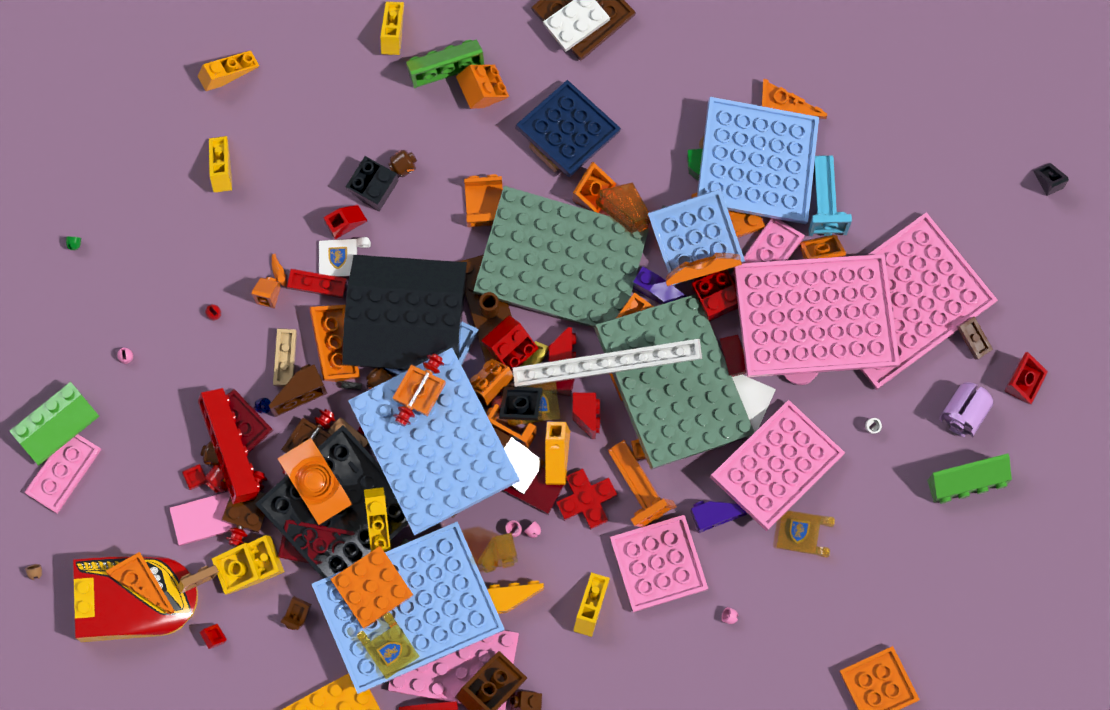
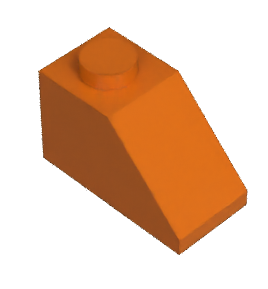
M272 277L260 278L252 290V296L256 304L275 309L281 286Z

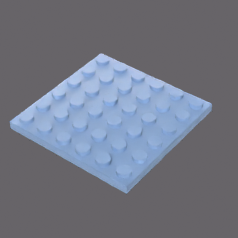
M710 97L708 100L697 196L721 188L729 211L807 224L819 117Z

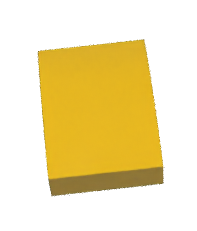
M267 535L250 543L241 544L212 558L213 565H216L219 571L217 575L225 595L256 585L285 572L280 558H278L271 536Z

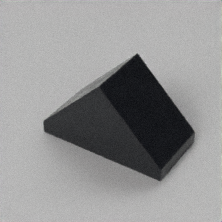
M1051 163L1034 170V174L1046 196L1064 189L1069 181L1068 176Z

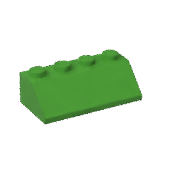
M477 39L473 41L466 40L460 45H451L442 51H431L426 56L413 57L406 62L413 87L417 88L458 75L469 65H484V57Z
M69 382L13 427L10 432L39 466L96 420L99 415L77 388Z
M1007 453L932 473L927 481L933 501H940V504L952 501L951 498L954 497L963 499L969 497L970 493L973 492L982 494L988 492L989 488L996 487V489L1007 487V484L1012 480L1010 457Z

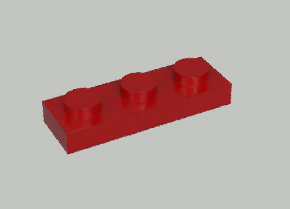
M290 269L287 288L344 298L347 279Z

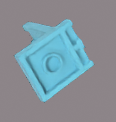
M833 155L815 156L817 214L812 217L809 226V236H813V234L832 236V233L847 235L852 222V216L845 212H837Z

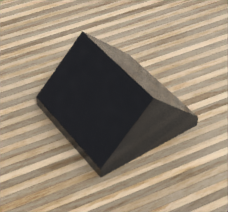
M504 386L499 419L540 420L542 418L543 389Z

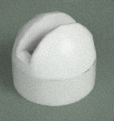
M871 418L865 423V428L867 432L875 434L881 430L882 424L879 419ZM875 422L876 425L869 429V426Z

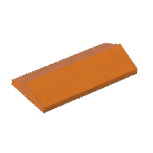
M346 305L309 308L323 381L338 382L360 377L358 367L342 365Z

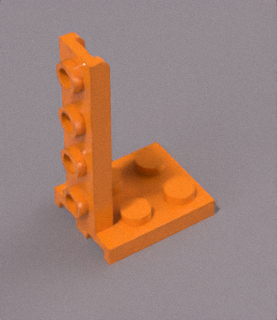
M625 440L608 449L609 454L642 509L634 513L635 517L631 519L634 526H648L647 524L653 520L659 519L663 514L677 507L673 500L661 499Z

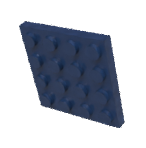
M568 80L519 121L515 127L568 177L573 175L621 131V128Z

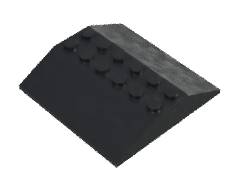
M353 255L346 298L342 365L408 370L411 365L417 366L429 360L427 355H439L450 348H453L459 360L467 262Z
M344 425L324 441L318 449L352 505L320 525L327 528L352 531L355 534H341L339 536L336 532L334 534L336 539L328 546V549L313 559L321 561V564L316 565L310 559L308 547L303 550L301 549L308 543L304 535L308 537L307 530H313L316 533L315 539L318 538V533L314 528L298 525L301 522L320 525L314 519L288 475L255 503L323 579L345 570L371 552L364 490L384 488L390 540L409 524L380 464ZM286 520H294L297 525H288L287 532L284 530ZM302 534V536H299V537L296 539V541H294V537H295L296 535ZM337 541H342V542H344V544H342V543L336 544V545L334 546V553L332 552V546H333V544H334L335 542H337ZM321 546L319 549L323 551L325 548Z

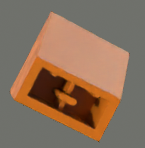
M469 65L456 76L470 109L485 108L509 97L506 86L503 84L495 65Z
M491 359L483 365L478 374L470 378L469 382L479 401L488 405L514 377L508 366Z

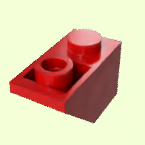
M359 205L339 208L323 217L334 239L367 222Z
M568 327L549 345V362L576 358V352H572V345H576V333H572V327Z

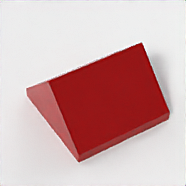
M1025 352L1004 392L1028 404H1032L1048 371L1029 352Z

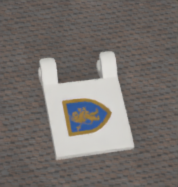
M369 238L319 241V274L349 277L353 255H357V247L369 248L371 246Z

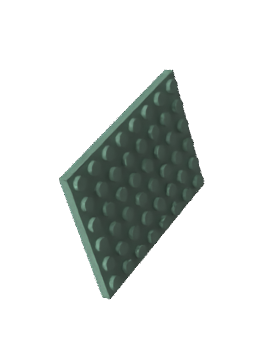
M504 186L473 293L482 296L486 292H492L498 297L499 301L594 328L597 324L615 319L630 299L633 281L637 275L649 228Z
M696 294L594 326L604 353L700 339L702 359L612 373L651 470L750 437L755 433L733 378L728 373L726 361L710 322Z

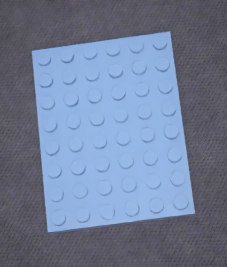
M453 348L438 355L443 359L444 366L438 367L440 373L433 374L446 382L442 392L428 416L412 410L415 418L410 417L409 422L411 425L401 426L395 422L396 418L393 416L394 414H399L398 407L404 406L394 401L393 396L407 371L348 400L414 535L520 482ZM423 363L415 366L423 371L426 370Z
M458 522L385 552L413 593V597L365 629L362 628L331 581V578L340 572L312 583V587L357 694L505 630ZM388 642L401 643L402 653L400 657L387 667L376 650Z

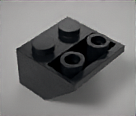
M364 156L345 187L363 203L380 212L399 179L394 171Z

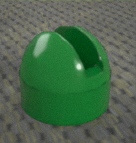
M66 237L67 248L78 250L82 238Z

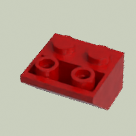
M727 269L715 272L692 283L694 293L709 322L738 309L736 286Z
M510 315L481 340L490 354L498 362L508 366L511 372H513L514 367H519L539 349L521 323Z
M573 392V421L591 439H596V433H600V417H596V415H600V399H596V393Z

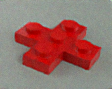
M584 469L566 476L573 494L556 502L564 520L583 513L590 530L608 522L601 504L617 497L610 478L591 486Z

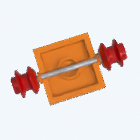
M432 354V356L427 355L428 363L423 362L425 371L413 365L408 369L393 396L394 401L404 405L398 407L400 411L398 415H393L396 418L395 422L404 427L406 424L411 425L409 422L410 417L415 418L412 410L425 416L429 415L446 384L444 380L433 375L440 373L439 366H444L443 359L436 354Z

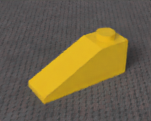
M404 2L385 3L380 36L381 54L400 55Z
M227 136L209 138V173L214 193L232 190Z
M591 572L576 617L574 632L590 637L593 636L610 580L609 577Z

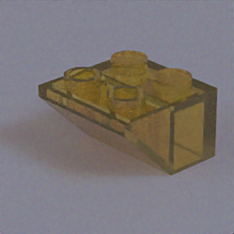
M512 533L492 537L478 559L480 571L484 570V573L495 571V567L503 566V568L515 566L514 563L518 562Z

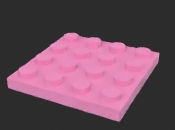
M685 515L610 537L633 613L708 590Z

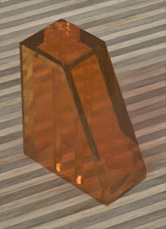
M633 182L599 190L596 204L629 232H641L648 229L650 224L649 211Z

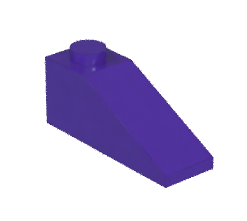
M643 266L633 281L634 290L661 305L688 297L673 285L667 286L665 279Z
M704 501L693 504V508L690 511L699 533L748 515L738 504L712 501L706 503Z

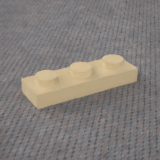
M277 329L274 386L284 387L294 376L296 329Z

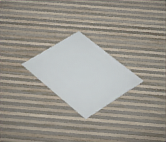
M744 375L732 377L753 430L756 432L776 389Z

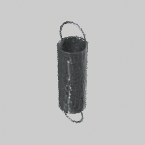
M338 381L342 382L341 388L361 390L362 383Z

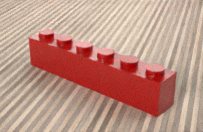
M223 388L201 392L198 403L232 503L236 504L254 500L260 491L259 482L254 479V469L252 463L248 461L247 448L242 444L241 430L236 427V416L230 409L229 396L225 394Z

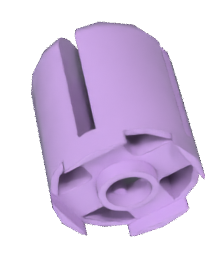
M964 382L959 386L942 412L940 421L942 422L944 419L951 426L949 430L962 437H965L967 434L973 438L992 408L993 398L985 388L980 387L977 390L978 384Z

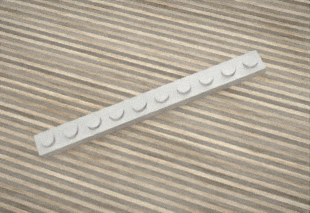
M700 339L514 367L515 387H523L702 359Z

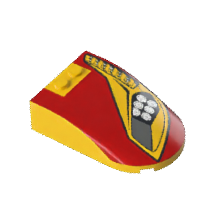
M129 557L74 559L75 638L80 642L165 636L178 631L193 616L197 606V587L181 594L177 588L181 581L180 579L190 574V572L182 564L169 558L143 557L175 610L174 613L168 614L107 575L106 570Z

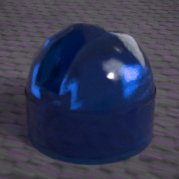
M260 398L255 401L254 408L258 413H268L271 410L269 407L271 402L268 398Z

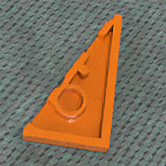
M763 79V107L827 119V113L821 108L814 107L806 103L799 96L788 93L786 89L779 88L769 83V80Z

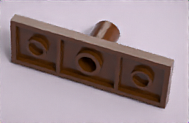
M480 255L459 262H467L465 295L475 328L479 329L477 336L486 363L491 359H496L490 354L481 340L508 315L511 317L512 315L508 303L499 301L494 293L486 292L482 296L473 293L484 256Z

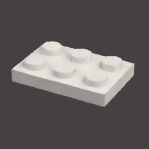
M573 0L543 21V25L566 52L610 21V17L596 0Z

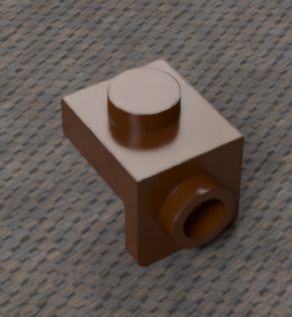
M294 596L291 599L285 616L281 619V623L285 624L288 629L299 630L304 625L312 604Z
M514 692L510 698L511 710H541L542 693Z

